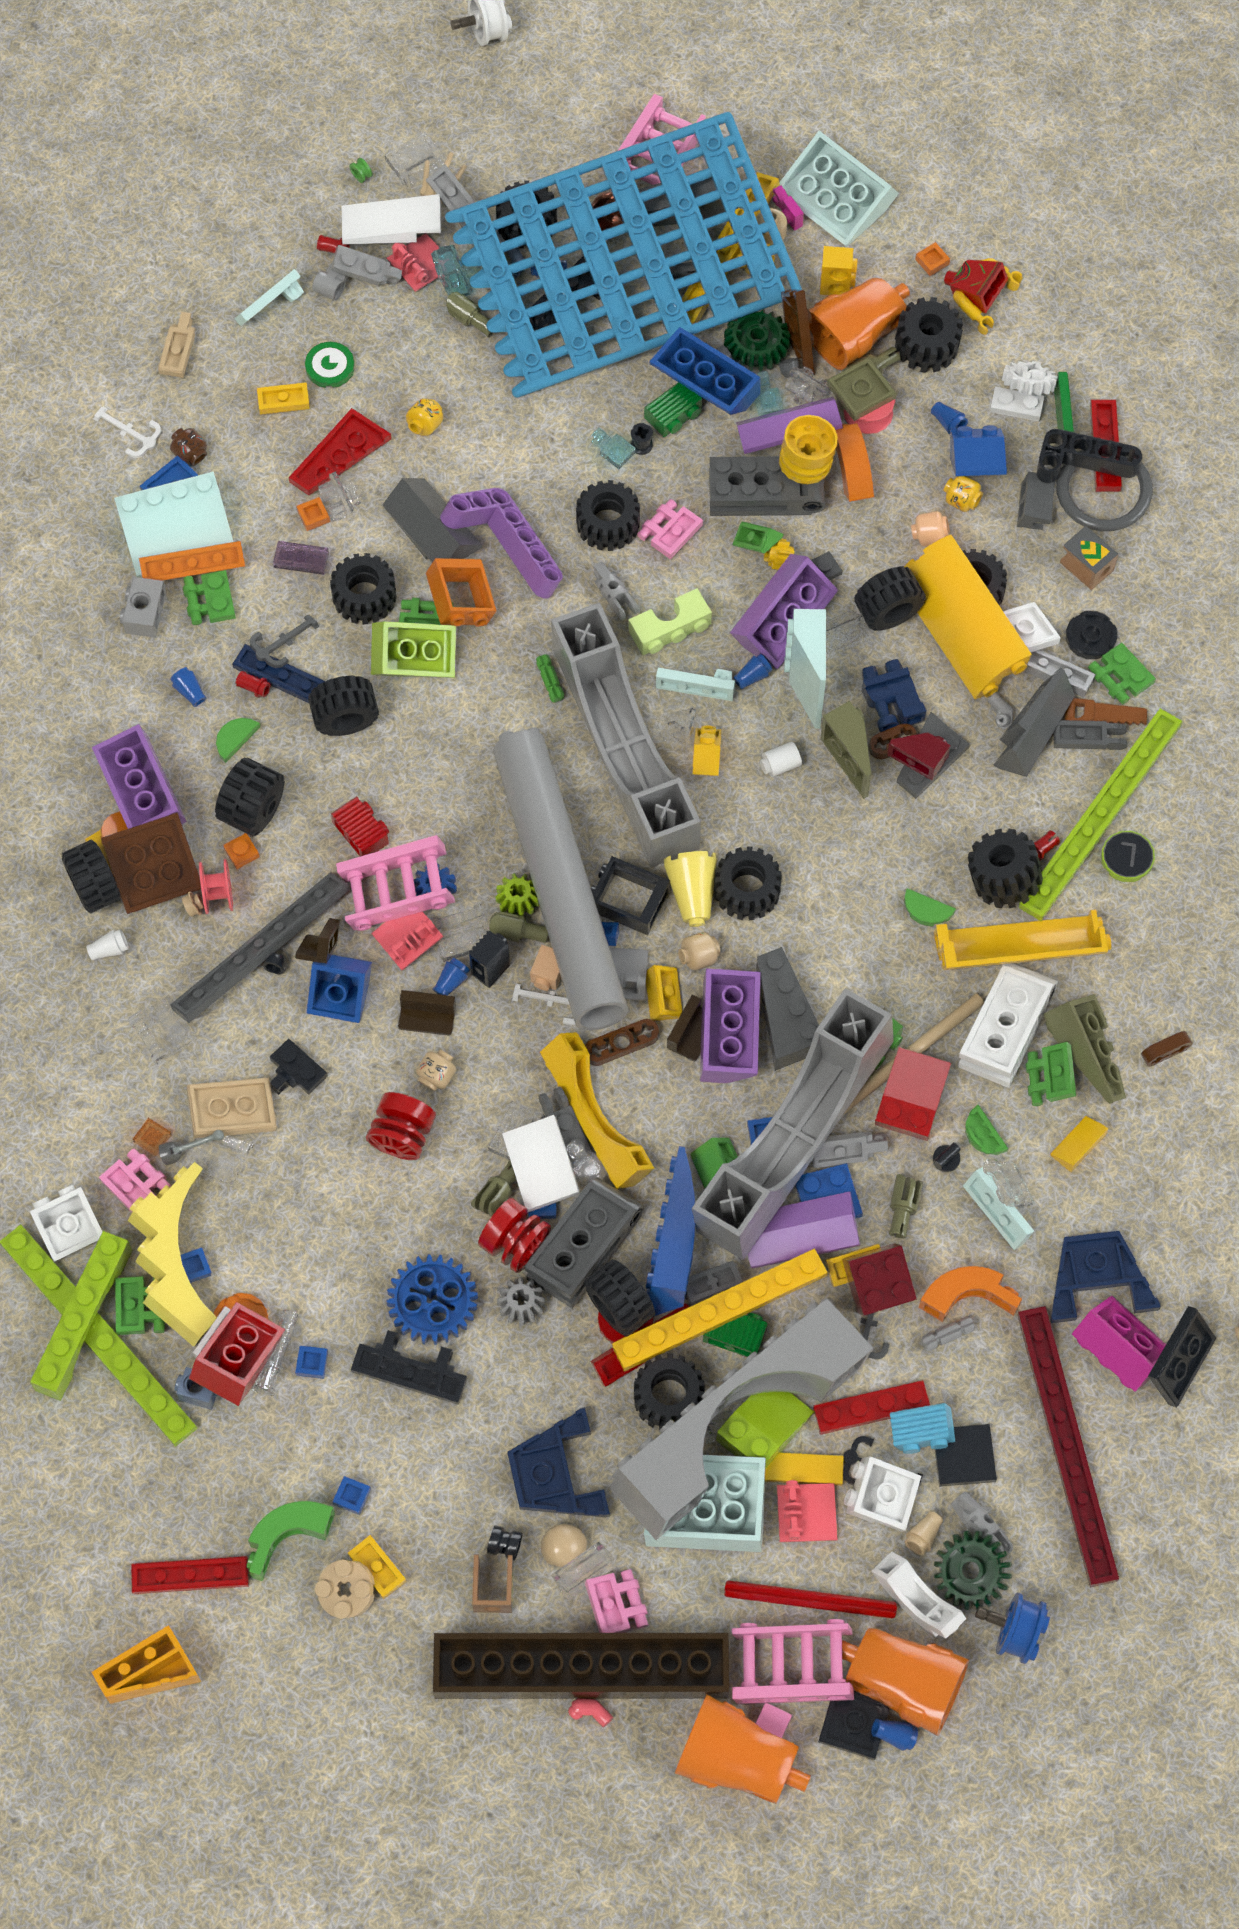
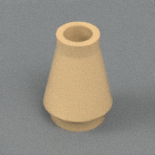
M929 1511L918 1524L906 1533L905 1545L918 1555H924L925 1552H929L943 1523V1519L937 1513Z

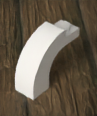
M894 1552L887 1555L871 1571L892 1599L917 1624L934 1637L940 1635L946 1639L966 1620L961 1610L945 1602L932 1592L919 1578L909 1562Z

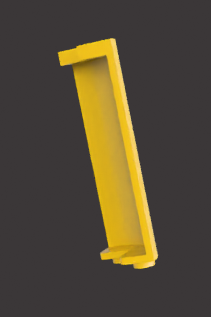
M950 534L923 549L925 554L920 556L918 560L911 559L904 567L910 568L926 596L925 603L917 612L973 698L975 700L983 696L987 698L998 691L1003 677L1022 673L1027 668V663L1032 654Z
M1096 909L1090 910L1088 916L948 930L947 924L936 925L934 930L936 950L939 961L942 960L941 966L943 970L1106 954L1108 950H1111L1110 935L1105 934L1102 918L1097 917Z

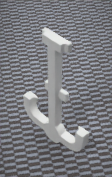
M104 406L94 415L93 420L98 421L100 418H103L121 429L120 435L125 436L128 433L143 442V447L139 451L134 452L129 448L125 451V454L133 458L142 457L148 450L154 449L156 447V440L161 435L160 425L153 420L149 422V427L155 428V433L151 437H144L131 429L132 424L128 423L125 425L106 414L105 412L108 409Z
M516 983L512 1001L518 1002V997L523 996L548 1001L547 1006L552 1007L553 1002L569 1005L568 998L555 996V991L543 994L521 990V984ZM564 1018L563 1024L575 1025L574 1018Z

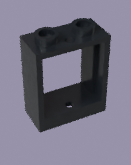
M611 856L608 864L604 863L599 871L598 878L600 880L597 886L593 885L591 887L598 913L602 917L619 922L621 925L648 935L670 892V880ZM615 875L653 891L640 917L602 902Z

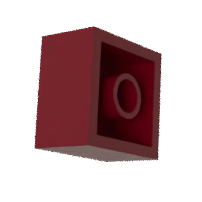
M893 1243L842 1259L857 1313L865 1316L917 1300L902 1245Z

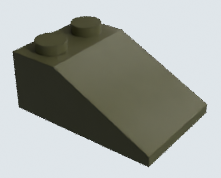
M848 701L823 715L820 739L862 798L865 799L868 797L871 780L865 717L858 707L855 708Z

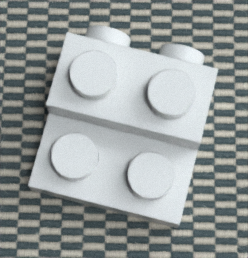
M73 1184L58 1191L60 1197L52 1201L47 1196L33 1203L35 1209L30 1211L53 1261H57L98 1241L102 1234V1230L82 1188L75 1189Z
M871 1456L862 1458L861 1462L857 1461L852 1471V1477L856 1478L853 1489H848L844 1498V1505L848 1506L846 1513L871 1523L878 1522L901 1532L906 1531L921 1476Z

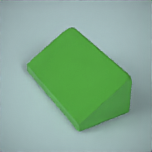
M742 521L733 541V546L765 554L784 534L772 528Z

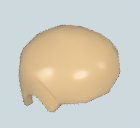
M570 1524L555 1525L546 1532L541 1540V1553L550 1565L562 1568L572 1567L580 1563L587 1552L585 1534L582 1533V1530Z

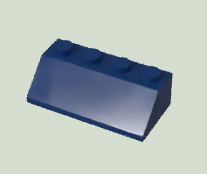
M681 327L675 331L649 361L650 365L730 415L746 411L760 395L761 377Z

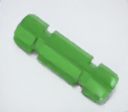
M544 654L536 658V664L541 671L540 674L549 692L550 700L556 703L564 699V692L559 685L560 682L551 664L549 655Z

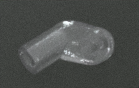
M729 1407L723 1409L707 1426L704 1437L705 1444L716 1441L717 1435L715 1432L718 1425L724 1424L732 1415Z

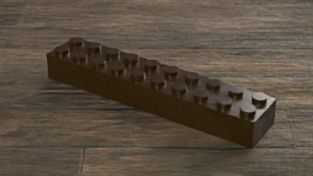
M434 1633V1699H705L706 1694L715 1699L729 1698V1633Z

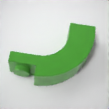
M298 1501L282 1505L268 1513L256 1525L248 1540L250 1547L257 1549L256 1552H251L247 1563L251 1577L263 1581L275 1548L287 1537L304 1534L326 1541L335 1516L334 1508L318 1502Z

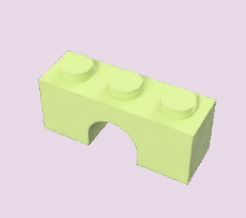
M698 588L674 599V611L677 617L671 621L658 619L652 609L629 619V633L642 655L657 653L663 646L671 642H681L687 635L693 632H703L711 625L712 612Z

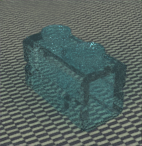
M454 245L442 246L431 253L437 275L448 296L452 292H459L465 296L474 292L470 285L467 269L462 264Z

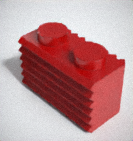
M356 796L332 812L331 819L334 826L361 857L378 852L384 846H387L389 844V830L382 820L377 822L374 816H372L374 812L371 806L366 801L361 802Z

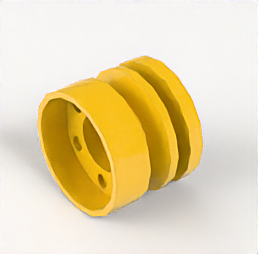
M814 415L799 416L790 421L785 429L779 455V465L782 472L789 479L801 484L818 483L826 478L831 470L833 456L837 447L838 436L835 428L827 420Z

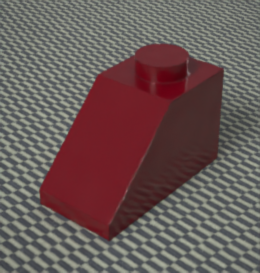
M927 732L892 739L889 742L887 755L926 778L933 780L948 759L951 745L944 738Z

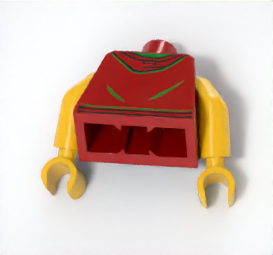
M987 258L982 260H966L958 272L947 271L944 283L950 286L953 300L972 321L976 320L979 323L978 331L981 334L987 335L988 329L983 324L993 328L994 320L990 316H982L981 313H987L1005 284L1011 291H1017L1023 277L1019 271L1010 273L1009 268L1004 266L1003 262Z

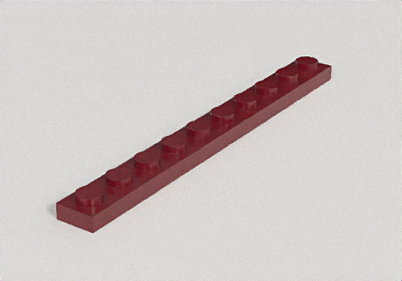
M1046 1306L1018 1311L1017 1317L1089 1586L1095 1587L1118 1582L1119 1576Z

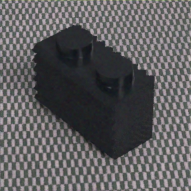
M486 931L487 935H483V938L479 939L476 946H472V950H469L471 975L490 988L510 966L509 943L504 936L499 933L494 934L491 931Z

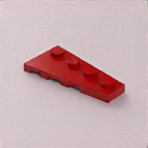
M351 408L288 477L289 483L310 496L392 439L391 433Z

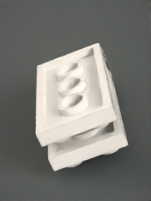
M1014 963L1004 964L959 1053V1058H961L959 1068L1009 1088L1044 1017L1043 1014L1046 1013L1047 1006L1054 996L1058 981Z

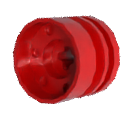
M395 1092L384 1093L376 1109V1114L379 1118L372 1120L371 1129L366 1134V1141L374 1148L388 1155L404 1160L419 1159L422 1154V1147L426 1143L423 1135L431 1131L436 1118V1112L424 1102L411 1096Z
M510 1198L496 1210L485 1225L479 1237L478 1246L492 1256H497L504 1250L501 1263L504 1265L510 1264L512 1271L520 1273L525 1269L527 1262L550 1234L551 1225L545 1221L540 1223V1217L537 1215H533L525 1221L528 1209L514 1198Z

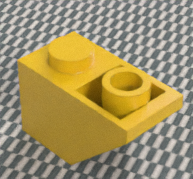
M710 725L695 728L692 774L719 776L722 729H716V727Z

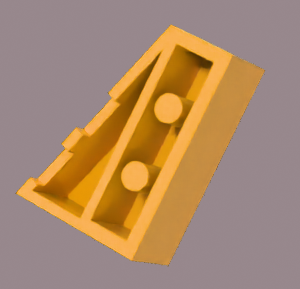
M169 1625L91 1672L110 1704L202 1682Z

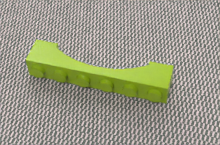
M105 1231L102 1232L32 1376L30 1383L36 1392L59 1401L62 1400L73 1377L72 1374L91 1324L107 1293L114 1284L115 1278L122 1274L133 1251L128 1240Z

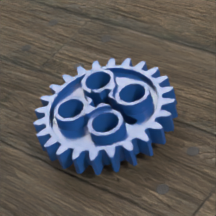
M428 1254L427 1261L422 1262L418 1256L416 1257L417 1265L413 1266L407 1261L406 1272L401 1269L397 1270L400 1279H391V1284L395 1288L387 1289L388 1295L393 1297L386 1300L387 1306L393 1307L388 1311L389 1316L392 1318L397 1317L393 1322L395 1327L403 1325L401 1329L403 1336L411 1332V1341L413 1342L418 1336H421L423 1345L426 1344L428 1338H432L434 1345H437L438 1337H442L448 1343V1334L452 1333L458 1338L459 1327L463 1330L468 1329L465 1320H474V1315L469 1311L477 1310V1304L472 1301L478 1299V1293L471 1292L476 1288L475 1282H468L471 1278L470 1272L461 1274L463 1271L462 1264L455 1268L453 1267V1258H450L447 1263H443L442 1255H439L437 1261H433L431 1255ZM424 1277L433 1279L432 1284L429 1286H421L419 1281ZM451 1288L458 1291V1294L452 1298L444 1295V1292ZM410 1289H415L419 1293L410 1292ZM434 1295L437 1296L438 1301L433 1300L431 1303H428L427 1298L432 1299ZM413 1301L421 1304L419 1309L415 1311L406 1308ZM446 1306L455 1307V1310H449ZM436 1313L446 1315L442 1322H434L431 1319Z

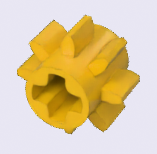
M781 538L763 554L764 561L769 562L768 566H771V569L778 570L788 556L794 554V547L789 546L790 542H787L786 539Z

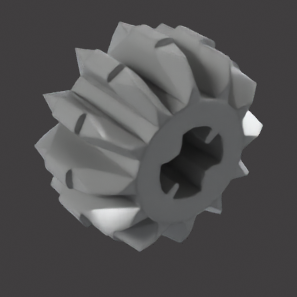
M522 1277L518 1278V1284L516 1285L513 1281L509 1280L507 1282L509 1289L501 1288L500 1294L502 1297L497 1299V1305L502 1307L500 1309L501 1316L509 1315L508 1322L510 1324L518 1318L520 1326L524 1325V1318H527L531 1323L535 1322L534 1314L542 1315L543 1309L540 1306L545 1304V1298L540 1296L542 1288H534V1281L532 1279L526 1285ZM518 1298H524V1305H518Z

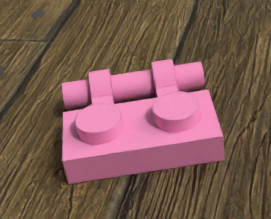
M672 499L666 504H661L656 510L657 513L651 520L647 519L642 524V529L637 533V536L643 541L649 535L654 536L651 540V546L670 560L703 526V520L684 506L676 513L674 509L677 507V504ZM664 520H668L669 522L663 528L659 526Z
M135 1148L127 1154V1157L132 1161L128 1166L119 1159L99 1177L100 1181L131 1213L132 1211L129 1208L140 1196L145 1199L155 1188L162 1190L165 1185L172 1186L166 1180L167 1176L162 1171H157L150 1164V1159L145 1154H140ZM142 1171L149 1179L143 1183L135 1175L137 1172Z
M631 1569L621 1572L622 1583L617 1584L614 1573L585 1581L599 1633L627 1632L631 1628L628 1619H635L637 1629L648 1626L646 1619L648 1612L645 1604L641 1602L638 1593L640 1586L638 1580L634 1579ZM620 1594H627L631 1607L624 1608Z

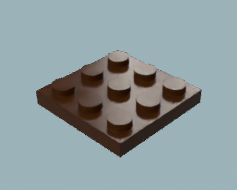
M177 812L101 838L127 914L186 895L189 891L194 892L201 889L200 876Z

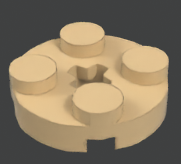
M351 1560L335 1561L322 1571L315 1585V1593L322 1608L331 1616L340 1619L358 1617L365 1613L373 1602L375 1595L373 1594L374 1578L370 1570L360 1562ZM350 1582L352 1585L349 1588L350 1596L342 1595L340 1593L341 1584Z

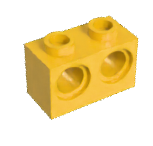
M824 246L820 295H840L855 287L858 258H853L854 248Z

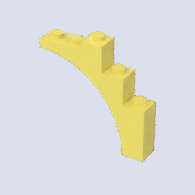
M196 1162L188 1169L183 1166L173 1178L176 1182L171 1187L165 1185L157 1196L152 1192L145 1199L140 1196L129 1208L132 1214L128 1219V1222L147 1237L137 1249L140 1254L135 1262L155 1278L145 1290L148 1295L143 1304L193 1347L203 1338L217 1319L202 1303L191 1286L182 1265L178 1246V1222L182 1204L188 1190L203 1170Z

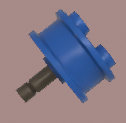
M1019 1592L1014 1595L1005 1616L991 1610L988 1611L978 1606L975 1614L976 1618L986 1620V1622L1001 1627L996 1645V1654L1003 1655L1004 1652L1019 1657L1020 1663L1026 1664L1028 1660H1035L1040 1646L1037 1644L1040 1633L1045 1634L1050 1621V1617L1047 1616L1046 1602L1040 1601L1038 1604L1023 1599V1594Z

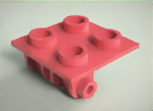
M427 233L417 238V242H411L406 246L403 243H395L392 246L393 254L386 258L393 267L402 270L401 276L415 292L455 267Z
M424 912L387 921L371 933L401 970H404L444 937Z
M790 1480L786 1481V1485H777L780 1542L837 1541L834 1483L798 1484L797 1481Z

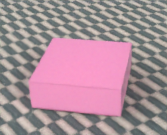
M765 1702L755 1724L763 1730L782 1738L792 1715Z

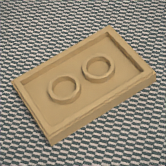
M269 1078L187 1085L194 1138L210 1136L216 1130L223 1131L224 1136L276 1131L277 1126Z

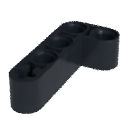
M1051 429L1044 437L1036 475L1040 481L1052 483L1058 479L1062 464L1119 477L1132 478L1140 470L1143 454L1138 447L1061 429ZM1051 443H1056V444H1058L1059 446H1058V447H1054V446H1051L1050 444H1051ZM1075 449H1081L1084 452H1077ZM1100 455H1107L1109 458H1103ZM1045 465H1050L1054 468L1048 469L1045 467Z

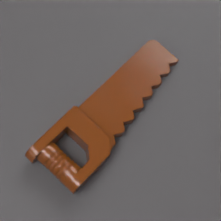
M1073 698L1065 712L1064 720L1107 721V723H1127L1128 725L1133 723L1139 725L1142 723L1146 725L1147 709L1095 703L1094 700ZM1076 707H1084L1083 715L1080 718H1075Z

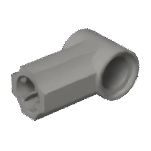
M332 261L326 271H320L317 274L312 289L333 301H337L344 291L345 283L349 276L332 271Z

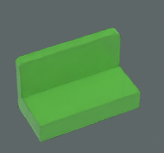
M711 1138L690 1154L704 1188L708 1186L723 1163H729L738 1157L730 1138Z

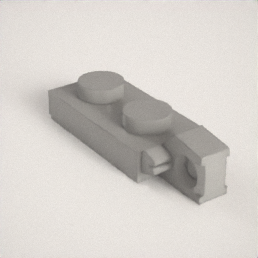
M341 245L336 247L332 271L377 286L379 284L385 285L386 282L397 284L401 280L402 270L390 266V262Z
M872 1132L828 1136L812 1160L813 1168L868 1161V1158L873 1157L874 1153L888 1151L885 1134L872 1135Z

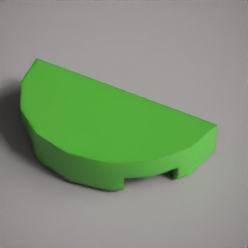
M238 718L222 726L216 739L220 758L226 763L260 728V723L249 718Z
M908 888L906 889L904 898L906 909L911 919L921 925L931 927L934 924L947 922L956 911V908Z
M979 1105L975 1106L970 1111L965 1123V1133L969 1143L976 1150L985 1154L998 1155L1007 1152L1008 1147Z

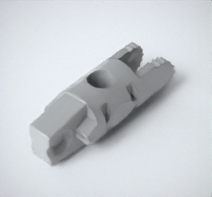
M603 562L594 565V575L597 578L595 584L621 621L626 619L625 611L621 607L625 603L634 614L640 612L639 606L615 571L610 572Z
M967 1492L960 1494L951 1503L958 1517L972 1535H974L975 1531H981L983 1540L987 1534L993 1536L990 1545L996 1541L1002 1543L1001 1547L997 1550L998 1553L1001 1551L1012 1552L1013 1545L985 1509Z

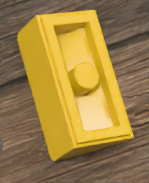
M653 965L646 972L650 1019L653 1021L678 1019L682 1013V1003L677 968Z
M1085 1116L1050 1155L1068 1171L1072 1172L1106 1136L1108 1128Z

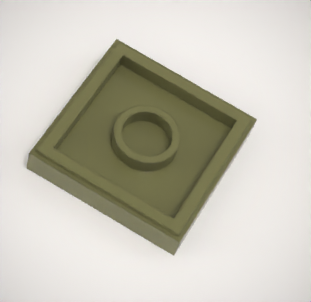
M869 357L827 379L826 385L853 421L891 402L897 396V393Z

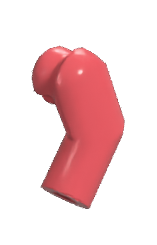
M577 1698L572 1701V1705L568 1709V1713L573 1719L579 1720L583 1715L592 1716L603 1728L614 1718L596 1699Z

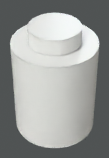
M792 741L762 753V759L760 760V766L764 774L769 773L771 777L802 765L799 751Z

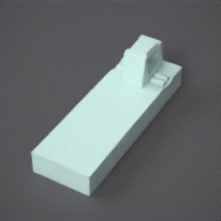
M295 269L292 270L235 318L237 323L242 326L279 294H282L290 302L301 296L304 291L297 281L301 277Z
M658 668L656 674V688L733 701L735 681L732 680V671L717 669L714 677Z
M982 1167L971 1175L963 1187L1013 1250H1016L1026 1242L1034 1230L999 1188L1002 1183L996 1178L994 1173H987Z

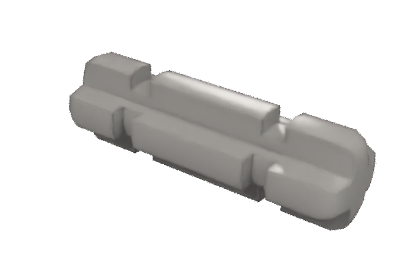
M970 1316L961 1318L958 1323H950L935 1330L934 1334L928 1333L922 1336V1345L926 1351H931L937 1348L938 1344L942 1346L961 1337L962 1333L966 1335L973 1332L975 1328L974 1322Z

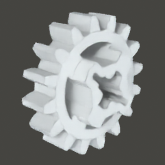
M1018 361V364L1011 362L1010 365H1005L1002 381H1004V385L1010 386L1009 389H1018L1021 395L1036 394L1041 396L1042 393L1048 395L1050 391L1054 392L1058 376H1055L1054 371H1049L1050 368H1042L1041 363Z

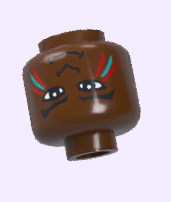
M180 428L172 434L171 452L175 456H179L188 465L195 466L207 456V442L194 428L185 430Z

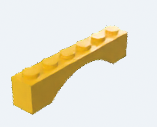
M577 1032L560 1033L540 1051L545 1065L551 1071L558 1087H561L565 1092L569 1105H571L576 1118L583 1128L585 1136L596 1151V1156L609 1174L610 1181L615 1185L616 1189L634 1187L655 1168L642 1145L622 1136L602 1113L591 1084L590 1054Z

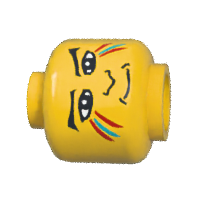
M422 398L418 400L406 414V422L409 429L421 436L432 434L443 421L442 408L433 399Z
M957 476L955 479L950 478L943 490L946 492V502L962 512H967L970 509L975 510L983 496L981 485L967 476Z

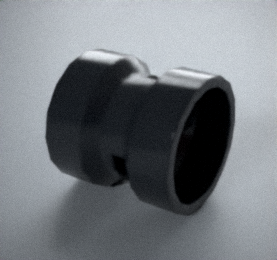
M494 1525L487 1553L492 1555L504 1554L506 1559H508V1555H513V1561H515L523 1533L515 1530L509 1533L503 1527Z

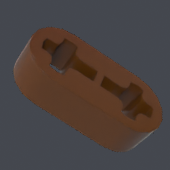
M900 724L874 735L870 740V754L880 760L889 758L890 756L887 755L889 742L892 739L900 738L901 733H904L906 736L917 735L916 729L910 724ZM880 742L881 745H886L885 750L882 751L881 748H876L877 743Z
M1181 1031L1147 1047L1142 1051L1141 1056L1147 1066L1151 1067L1186 1051L1192 1046L1193 1042L1186 1031Z

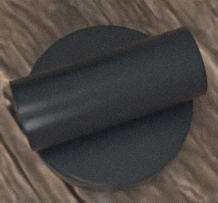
M954 1142L951 1145L939 1146L933 1154L934 1166L942 1172L954 1171L960 1163V1147Z

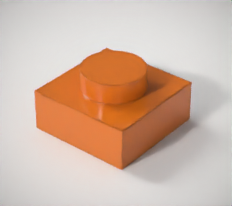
M936 242L916 253L915 260L929 276L950 265V258Z
M320 497L296 506L306 531L330 522V517Z
M246 833L223 845L225 852L236 869L260 857L259 852Z

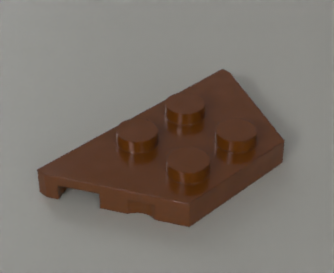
M797 289L782 291L784 322L787 323L788 331H790L791 335L789 342L796 358H802L805 378L814 376L811 346L814 345V337L809 329L812 318L807 308L805 291Z

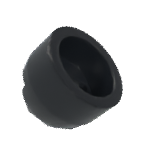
M275 951L264 961L263 967L270 973L280 975L284 972L287 961L282 953L277 955Z

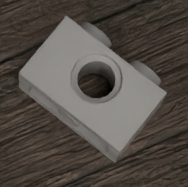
M133 577L131 586L126 588V608H122L120 613V624H123L126 634L156 638L166 597L164 581ZM143 605L146 606V607L143 608V609H138V607H140V606H143Z

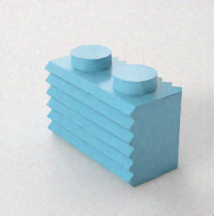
M946 1403L890 1413L893 1444L897 1449L903 1451L904 1454L918 1453L920 1448L930 1446L931 1449H943L948 1447V1443L955 1442L952 1410Z

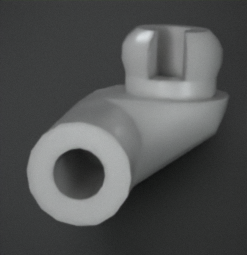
M995 692L987 702L997 710L995 719L997 726L1001 729H1006L1013 722V708Z

